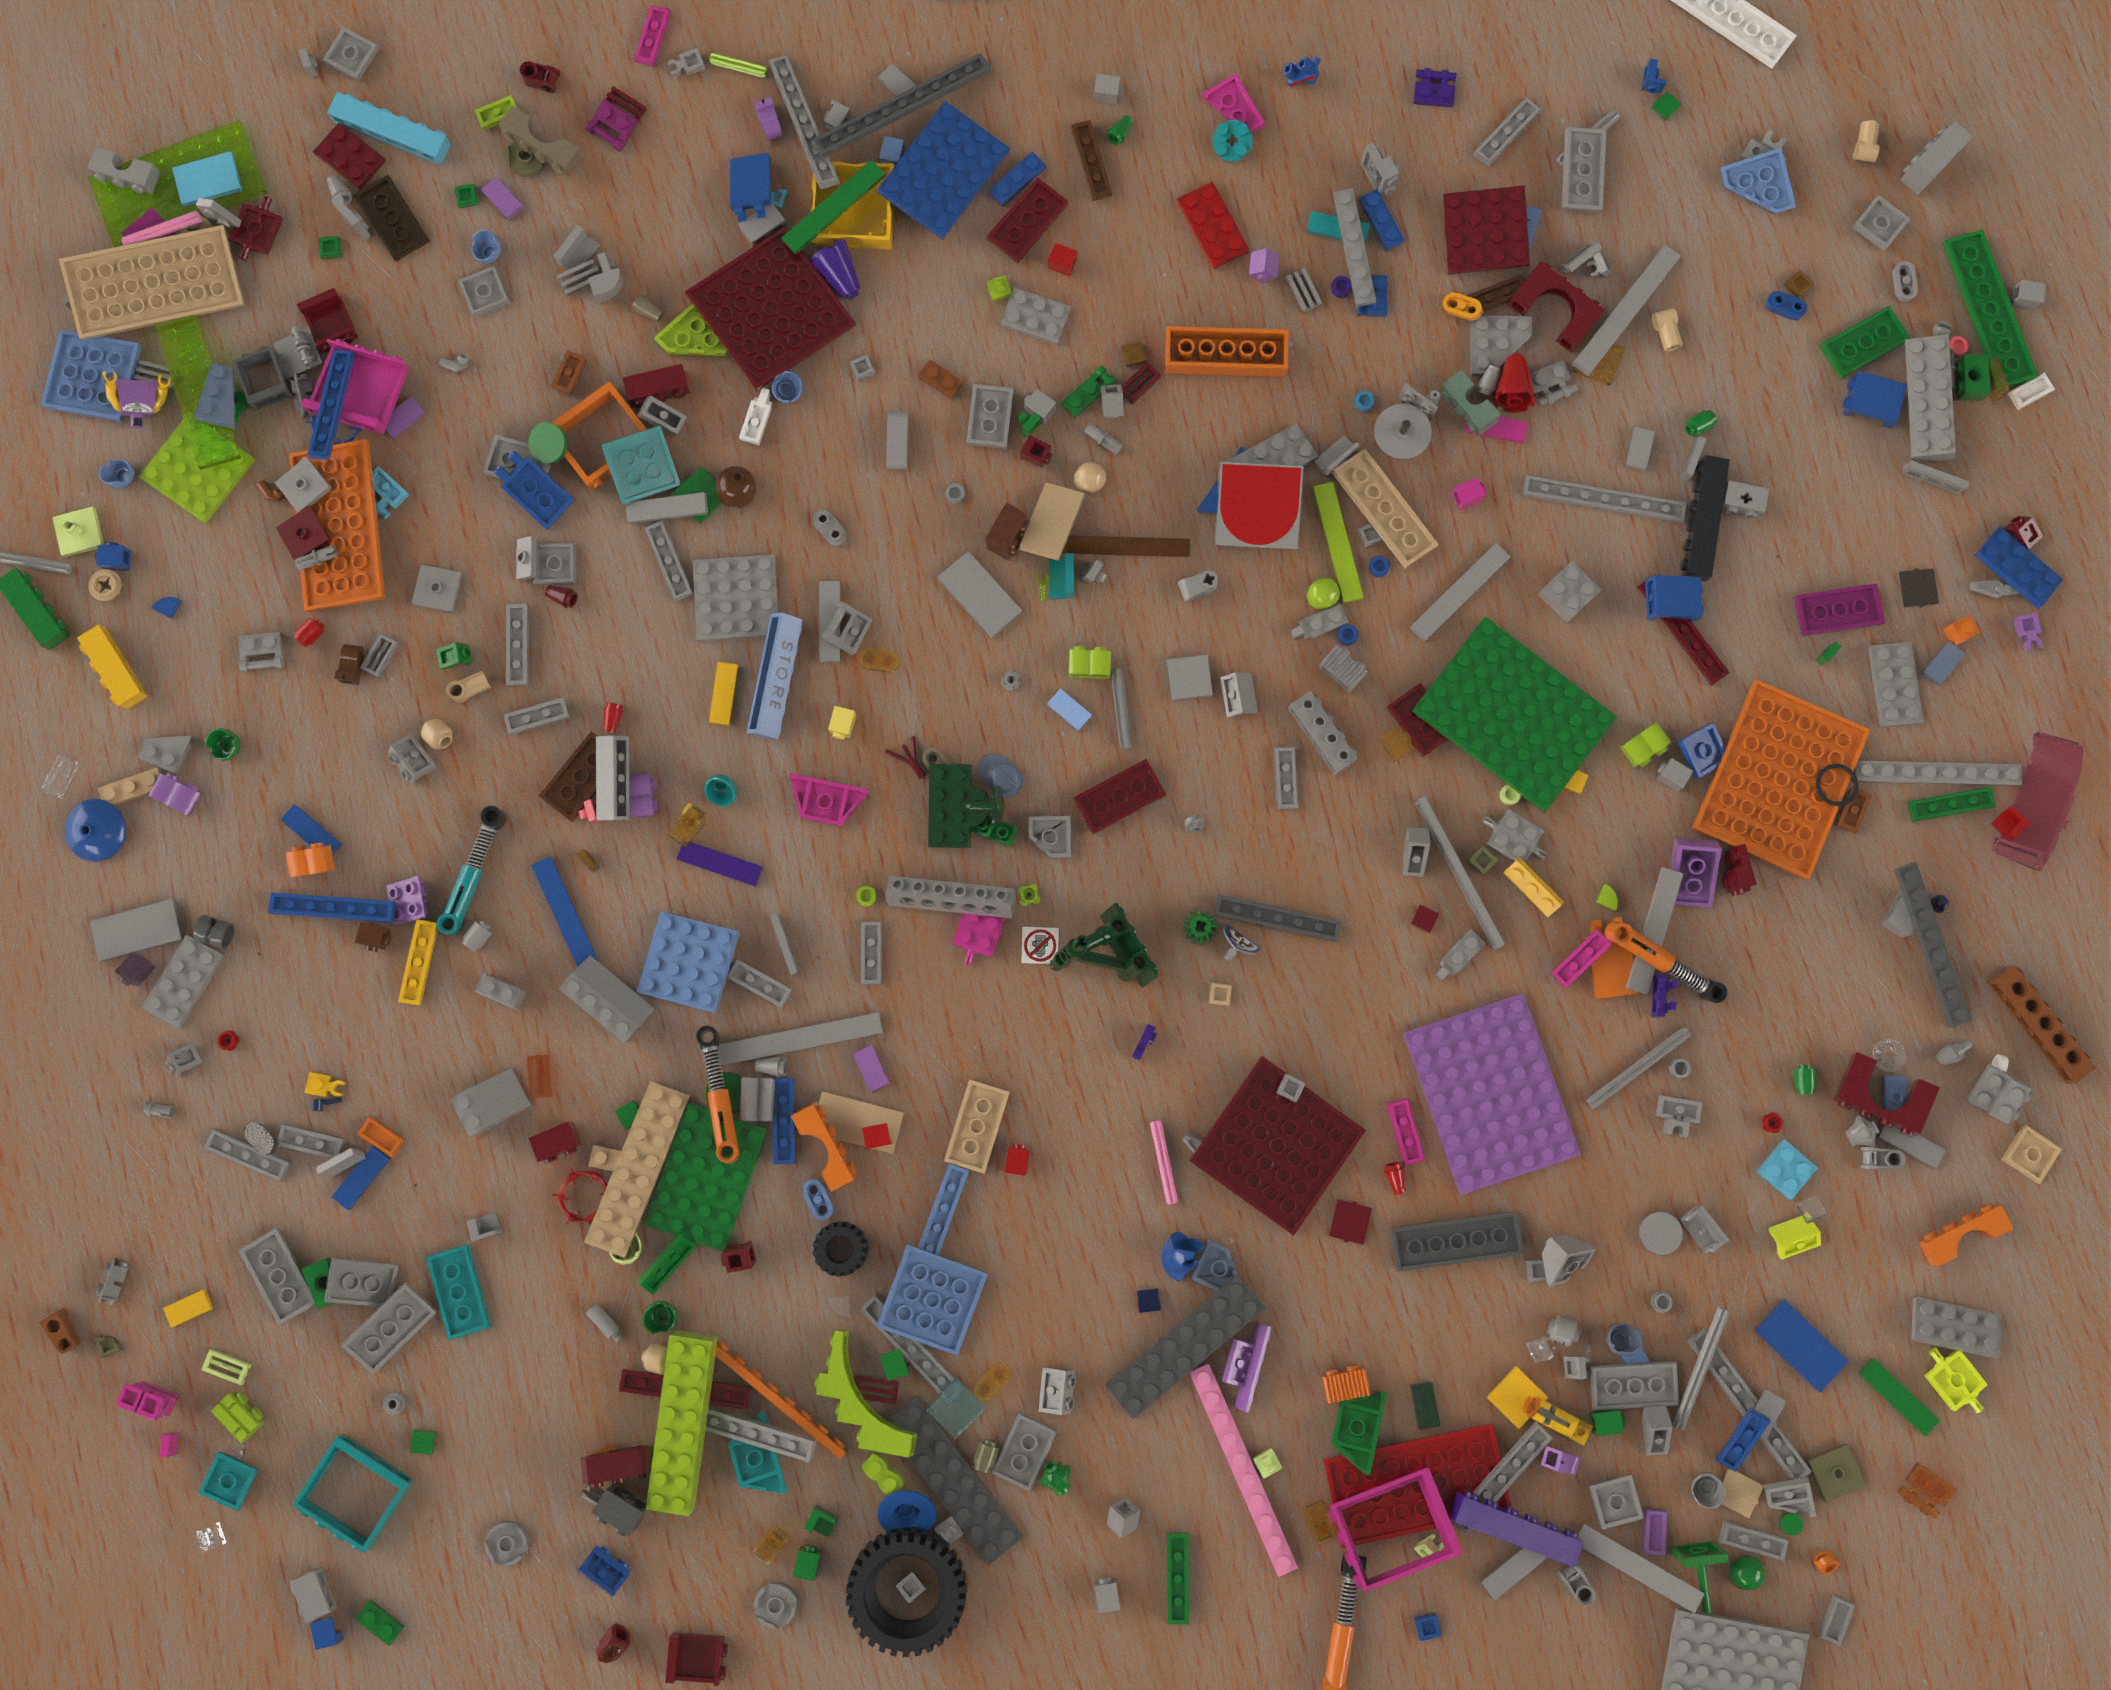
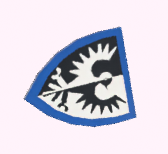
M1228 924L1225 925L1223 932L1231 945L1224 955L1227 961H1231L1238 951L1246 954H1256L1259 952L1260 947Z

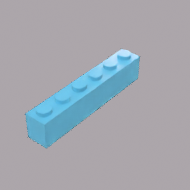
M337 92L327 111L332 121L337 124L340 123L349 129L438 165H442L451 147L447 135L442 131L430 130L426 125L419 122L415 124L405 116L399 115L398 117L385 108L378 109L370 102L365 100L361 102L348 93L344 95Z

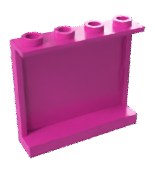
M327 339L326 342L331 346L311 399L304 398L301 406L308 413L317 415L333 349L354 351L356 356L339 422L384 435L408 374V366L398 356L392 355V357H389L378 350L371 352L357 344L351 346L340 339H336V341Z

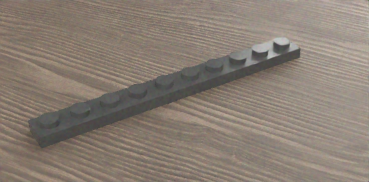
M979 53L813 138L812 145L824 159L991 72V66L983 55Z

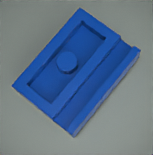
M1371 275L1376 304L1357 307V316L1386 317L1388 275Z

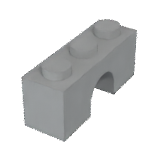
M99 147L95 148L87 169L94 175L93 177L96 180L104 183L109 181L120 188H125L126 186L140 194L144 192L153 194L160 171L152 163L134 158L129 168L120 170L123 161L115 152Z

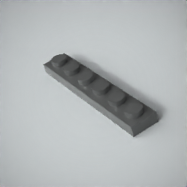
M1218 895L1214 916L1332 942H1338L1342 923L1339 920L1224 895Z

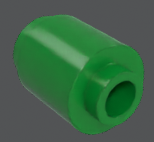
M1703 410L1686 420L1685 431L1688 435L1696 438L1711 430L1717 424V418L1711 410Z
M1798 1065V1069H1794V1088L1797 1089V1095L1815 1094V1089H1817L1816 1069H1811V1065Z

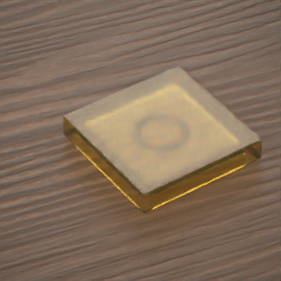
M1586 334L1579 354L1593 338V335ZM1613 344L1589 376L1575 366L1572 372L1610 386L1625 347Z

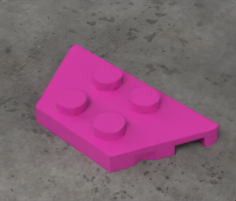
M790 773V780L801 819L842 827L869 793V789Z

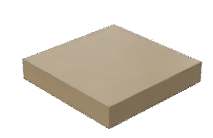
M2022 1125L2001 1160L2036 1184H2041L2062 1148L2029 1126Z

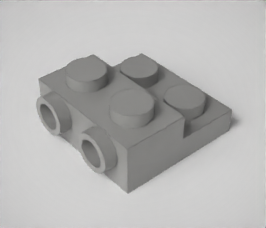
M1373 142L1366 145L1360 164L1373 188L1377 189L1381 196L1391 195L1396 191L1395 185L1399 182V167L1395 161H1392L1390 156L1383 159L1381 150L1376 148Z
M1988 1064L1966 1099L1968 1102L1986 1110L1989 1115L2009 1124L2011 1120L2015 1121L2019 1117L2021 1112L2019 1108L2022 1103H2028L2031 1099L2032 1089L2027 1082Z

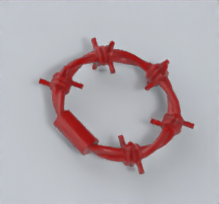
M571 1167L572 1172L565 1179L559 1194H552V1196H557L560 1207L568 1217L565 1224H568L569 1221L592 1224L597 1211L588 1215L585 1219L577 1217L580 1211H577L576 1215L570 1213L564 1203V1200H570V1198H565L564 1191L566 1185L571 1181L576 1185L574 1180L582 1175L591 1176L590 1183H592L593 1179L599 1180L606 1190L607 1183L601 1176L603 1169L600 1173L597 1171L574 1172Z

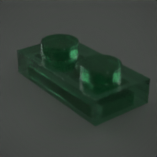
M1430 1381L1410 1385L1418 1429L1441 1426L1433 1383Z

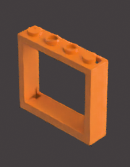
M610 381L552 422L560 426L564 432H567L612 398H615L639 431L647 430ZM566 451L564 457L590 491L598 486L601 487L605 480L612 477L607 463L590 476H587L569 451Z

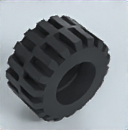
M834 1222L822 1228L816 1235V1240L813 1242L814 1251L812 1252L813 1256H815L816 1264L821 1267L822 1271L827 1272L831 1276L841 1277L854 1273L863 1265L867 1258L868 1241L863 1231L857 1228L858 1226L849 1222ZM837 1236L847 1237L853 1245L851 1257L844 1262L833 1260L828 1252L830 1241Z

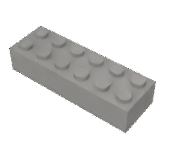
M1949 334L1905 339L1911 460L1918 463L1955 460L1956 448Z

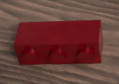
M683 364L623 377L627 400L631 407L641 408L646 398L650 395L664 402L668 398H682L690 393Z
M639 1445L580 1457L583 1484L590 1485V1488L604 1486L603 1482L612 1481V1484L625 1482V1478L632 1476L634 1480L647 1477V1473H651L652 1459L649 1445Z

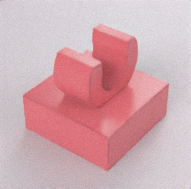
M590 799L583 802L585 809L579 811L580 819L586 818L589 822H603L596 819V800Z

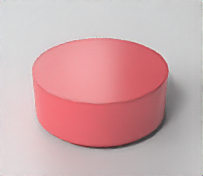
M1954 336L1949 340V349L1954 350V358L1961 357L1968 350V342L1961 336Z

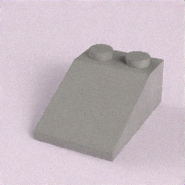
M513 1068L479 1083L450 1099L469 1137H477L532 1106Z

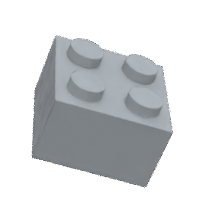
M1571 561L1538 595L1568 623L1601 589Z

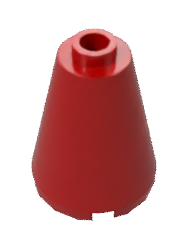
M1514 353L1506 358L1494 397V404L1498 409L1499 406L1503 407L1504 411L1508 413L1525 412L1529 406L1532 405L1533 407L1535 405L1536 396L1526 357L1519 353Z

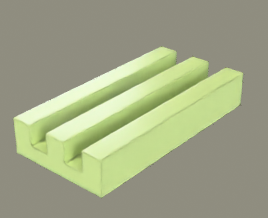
M210 1349L201 1370L233 1383L244 1385V1379L248 1375V1369L251 1368L252 1364ZM212 1356L243 1367V1369H239L229 1364L213 1359ZM209 1363L240 1374L238 1378L209 1367Z

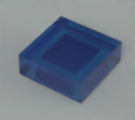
M1158 1288L1137 1291L1139 1313L1161 1310Z

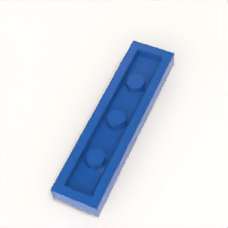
M794 1078L775 1079L773 1164H796L795 1124L791 1118L795 1113Z

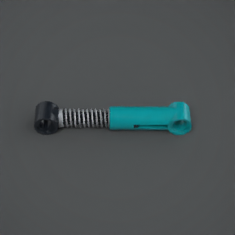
M487 806L482 810L480 815L481 831L477 835L476 845H473V852H470L472 855H469V862L462 865L443 915L437 920V928L443 934L456 936L463 930V920L483 873L480 867H482L481 864H484V857H487L485 855L488 853L487 850H490L488 847L491 846L489 845L492 843L491 839H494L492 837L495 836L496 831L506 823L505 813L495 806ZM497 813L496 821L490 822V815ZM452 919H453V921H454V926H453V928L450 929V930H447V928H446L447 922H448L449 920H452Z

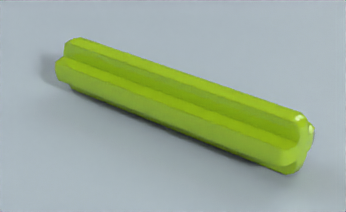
M715 52L710 54L709 61L712 65L765 78L767 75V67L765 65Z

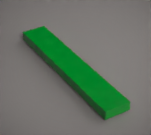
M871 159L782 237V241L796 255L886 177L885 173Z

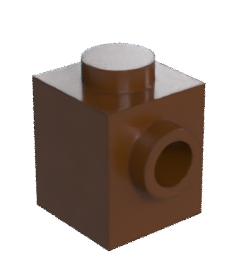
M360 922L355 943L365 945V950L378 952V949L386 950V946L391 942V930Z

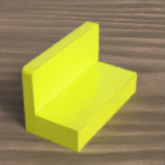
M1808 1214L1769 1228V1233L1777 1243V1254L1781 1260L1821 1246V1231Z

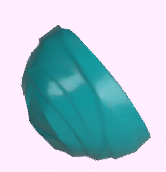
M716 774L709 777L705 782L704 793L712 804L726 807L731 805L736 799L737 788L730 777Z

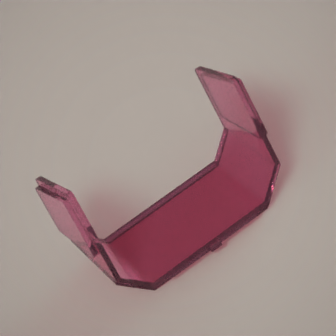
M2042 732L2034 733L2031 758L2022 780V785L2012 805L2030 824L2012 841L2006 839L2002 834L2000 838L1993 837L1992 849L1994 853L2035 871H2042L2050 852L2054 851L2062 828L2066 829L2068 821H2066V817L2075 795L2073 793L2083 766L2084 746L2078 742Z

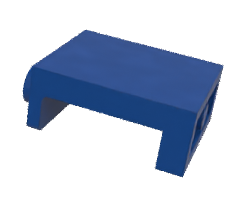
M1859 371L1854 377L1849 379L1847 384L1849 393L1843 401L1842 407L1845 408L1843 415L1848 416L1850 413L1881 420L1883 421V427L1891 428L1898 422L1907 384Z
M1653 575L1645 580L1647 620H1656L1661 617L1690 619L1691 622L1702 618L1704 607L1701 599L1703 587L1700 577Z

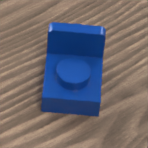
M1650 58L1644 68L1641 90L1652 94L1661 93L1666 86V80L1657 79L1660 70L1657 68L1658 60Z

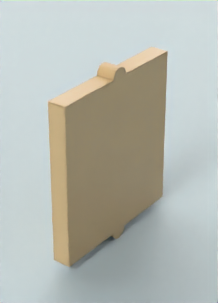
M1728 1468L1722 1480L1726 1489L1725 1500L1722 1505L1750 1518L1755 1505L1759 1504L1758 1498L1764 1485Z

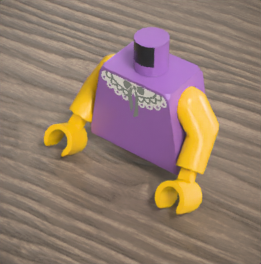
M104 370L102 375L106 381V395L115 410L120 411L121 416L130 417L132 428H144V418H152L153 413H158L166 402L167 386L171 383V376L169 375V380L166 382L161 380L162 373L158 375V382L117 379L114 370H112L113 376L107 378Z

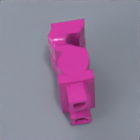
M141 1381L140 1383H134L132 1386L124 1384L116 1405L157 1422L158 1418H162L163 1415H171L179 1395Z

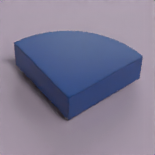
M175 597L162 598L152 606V609L173 618L182 600Z

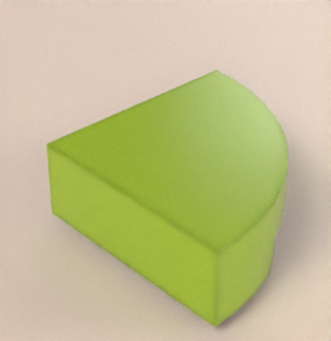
M1605 883L1595 903L1615 912L1618 906V899L1614 890Z

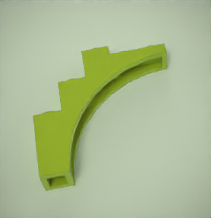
M835 1330V1334L833 1333L830 1339L831 1355L828 1356L826 1362L828 1372H820L819 1376L817 1375L814 1388L817 1389L816 1395L840 1399L835 1410V1414L838 1415L837 1421L862 1426L857 1433L858 1448L908 1458L913 1456L917 1433L901 1429L886 1421L863 1398L856 1386L849 1364V1331Z

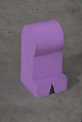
M769 97L754 102L767 141L783 136L772 98Z
M1546 1446L1541 1465L1561 1473L1567 1472L1576 1475L1581 1458ZM1554 1452V1459L1552 1463H1549L1550 1455Z

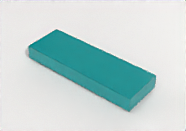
M1311 211L1307 233L1342 240L1337 216ZM1360 221L1365 244L1370 223Z

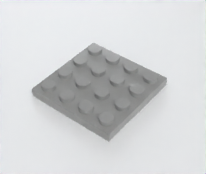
M775 554L693 560L696 640L701 642L766 637L771 614L779 613Z

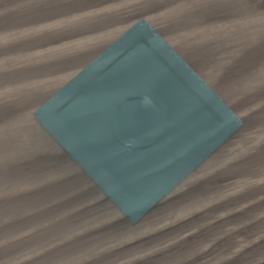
M957 1377L926 1407V1410L955 1439L987 1409Z

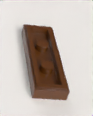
M1518 275L1467 296L1477 299L1482 305L1483 312L1508 303L1524 283L1521 275ZM1472 309L1470 312L1474 313L1476 309Z

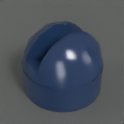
M1936 895L1930 900L1933 911L1937 913H1942L1949 906V900L1945 895ZM1941 901L1942 905L1939 906L1937 902Z

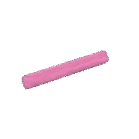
M193 211L121 238L123 245L153 240L202 222V217L198 211Z
M1161 1120L1152 1121L1150 1126L1166 1203L1168 1205L1178 1203L1162 1122Z

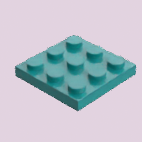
M660 425L601 444L622 504L681 485Z

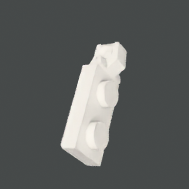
M762 388L759 398L754 397V400H751L739 436L741 441L760 445L772 410V402L769 401L771 397L770 390Z

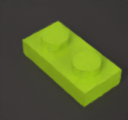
M510 95L474 110L483 131L499 125V122L512 106L516 107V104Z

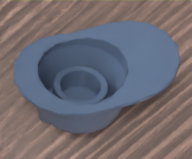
M998 754L987 755L981 760L978 767L979 777L991 790H993L994 786H1001L1002 795L1005 798L1014 797L1020 792L1023 787V776L1009 760Z

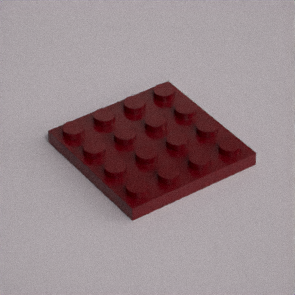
M1525 185L1443 194L1448 275L1530 267Z

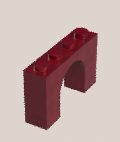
M1540 261L1507 305L1524 316L1541 296L1553 294L1563 298L1570 307L1571 319L1556 339V342L1572 353L1605 309L1602 308L1598 301L1586 296L1582 289L1573 286L1565 276H1560L1556 273L1552 266Z
M1859 1052L1852 1054L1833 1099L1838 1102V1106L1846 1110L1855 1109L1859 1111L1858 1114L1867 1119H1871V1117L1880 1120L1879 1124L1885 1127L1892 1128L1894 1126L1900 1129L1901 1134L1908 1137L1920 1135L1940 1087L1917 1079L1913 1082L1902 1107L1898 1110L1882 1109L1872 1101L1868 1093V1083L1877 1060Z

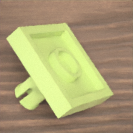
M93 506L52 517L60 553L64 558L98 549V545H104L97 512Z

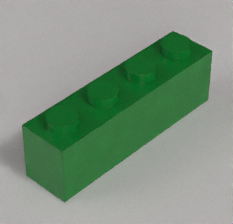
M13 568L0 578V591L40 646L51 650L70 636L66 631L68 627L62 619H58L55 616L56 610L54 607L44 601L43 597L45 595L31 583L33 581L32 577L26 571L22 572L17 568Z

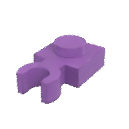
M2037 613L2013 618L2018 638H2025L2023 644L2025 651L2032 649L2031 642L2035 644L2036 649L2041 648L2043 645L2042 640L2036 635L2042 632Z

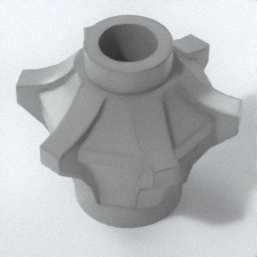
M1859 1115L1856 1117L1854 1124L1845 1133L1852 1147L1856 1145L1874 1147L1876 1146V1134L1879 1133V1130L1874 1121L1869 1122Z

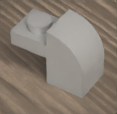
M605 252L597 254L603 273L588 278L598 304L616 297L623 287V276L619 268L615 269L612 258L608 259Z

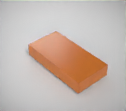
M372 1116L367 1118L357 1135L391 1158H394L406 1140Z

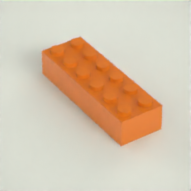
M1167 326L1164 374L1286 377L1288 371L1289 330Z

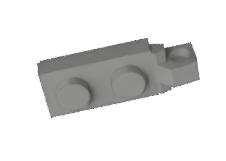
M1341 604L1304 618L1298 622V627L1291 629L1290 633L1293 640L1304 636L1305 640L1313 639L1338 629L1343 625H1347L1349 622Z
M1469 929L1441 958L1439 964L1442 968L1435 976L1439 980H1443L1448 974L1454 976L1486 943L1472 929Z

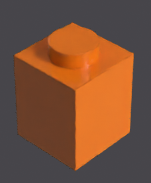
M1971 615L1942 629L1948 640L1955 646L1981 633Z

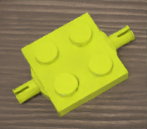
M1937 1348L1931 1349L1932 1351H1929V1354L1937 1363L1934 1368L1924 1375L1952 1411L1955 1412L1963 1405L1970 1404L1976 1413H1980L1984 1407L1976 1397L1988 1385L1962 1351L1955 1350L1949 1356L1943 1357Z

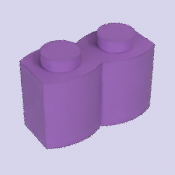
M169 772L166 775L160 774L148 796L190 816L202 793L198 792L199 787L189 782L184 785L178 782L179 777Z
M649 773L629 776L630 819L654 817L655 811L659 810L657 798L654 799L653 791L657 789L656 780Z

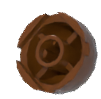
M730 466L718 475L715 483V494L718 500L725 506L742 508L753 501L756 493V482L752 473L746 468Z

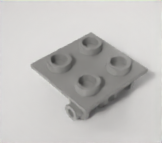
M295 326L292 328L290 336L273 343L287 380L293 377L294 372L298 375L323 363L319 351L314 345L315 341L309 326L304 329Z
M1405 383L1398 398L1402 404H1409L1420 409L1427 416L1429 422H1431L1438 409L1437 404L1441 395L1438 391L1433 390L1424 397Z

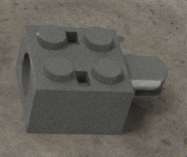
M612 1484L605 1491L600 1487L590 1488V1485H585L587 1490H582L580 1493L582 1498L595 1505L592 1511L596 1515L595 1519L603 1524L609 1523L614 1527L613 1530L622 1536H630L638 1528L648 1512L646 1510V1502L617 1484Z

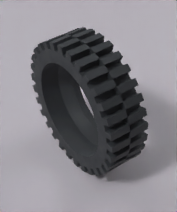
M899 1527L897 1532L890 1529L887 1530L884 1536L882 1533L877 1535L873 1542H868L865 1549L861 1550L850 1572L846 1586V1593H848L846 1606H849V1618H854L852 1625L855 1629L858 1627L861 1629L860 1637L862 1639L866 1636L869 1637L868 1644L871 1647H874L875 1643L879 1644L878 1651L882 1653L885 1652L886 1648L891 1649V1656H896L898 1651L903 1652L902 1657H909L910 1652L913 1651L915 1656H920L923 1649H926V1652L929 1653L933 1651L935 1644L939 1647L943 1644L945 1637L949 1639L953 1629L957 1628L962 1617L967 1592V1583H965L966 1573L962 1571L963 1563L961 1559L957 1560V1552L954 1549L952 1551L949 1550L950 1544L947 1541L941 1543L939 1541L940 1536L936 1533L933 1537L929 1536V1530L923 1529L922 1533L917 1532V1527H911L910 1531H905V1527ZM896 1557H919L928 1562L938 1575L940 1581L938 1602L927 1615L919 1619H897L888 1614L877 1599L875 1585L878 1573L886 1563Z

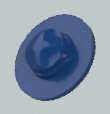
M900 1490L887 1495L880 1502L877 1517L885 1531L893 1529L894 1532H897L899 1527H905V1531H910L911 1527H917V1532L922 1533L923 1529L930 1530L936 1520V1508L926 1495L913 1490Z

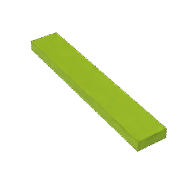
M1329 482L1313 486L1312 489L1342 602L1345 604L1362 600L1364 597L1334 484Z

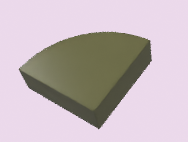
M100 1336L94 1338L100 1358H105L124 1350L122 1344L113 1337Z

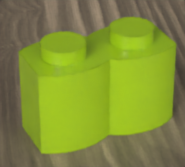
M1075 646L1074 649H1070L1068 677L1110 678L1111 651H1107V648L1095 647L1094 650H1086L1084 646Z
M1656 722L1622 745L1620 749L1633 767L1640 765L1642 768L1652 761L1650 758L1656 753L1660 756L1669 749L1667 745L1671 741Z
M874 1451L863 1462L862 1468L865 1474L872 1480L877 1481L879 1488L886 1495L899 1491L904 1486L905 1480L902 1474L897 1469L890 1467L888 1460L880 1452Z

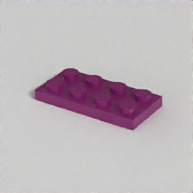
M1877 583L1801 594L1793 597L1801 637L1879 626L1885 623Z

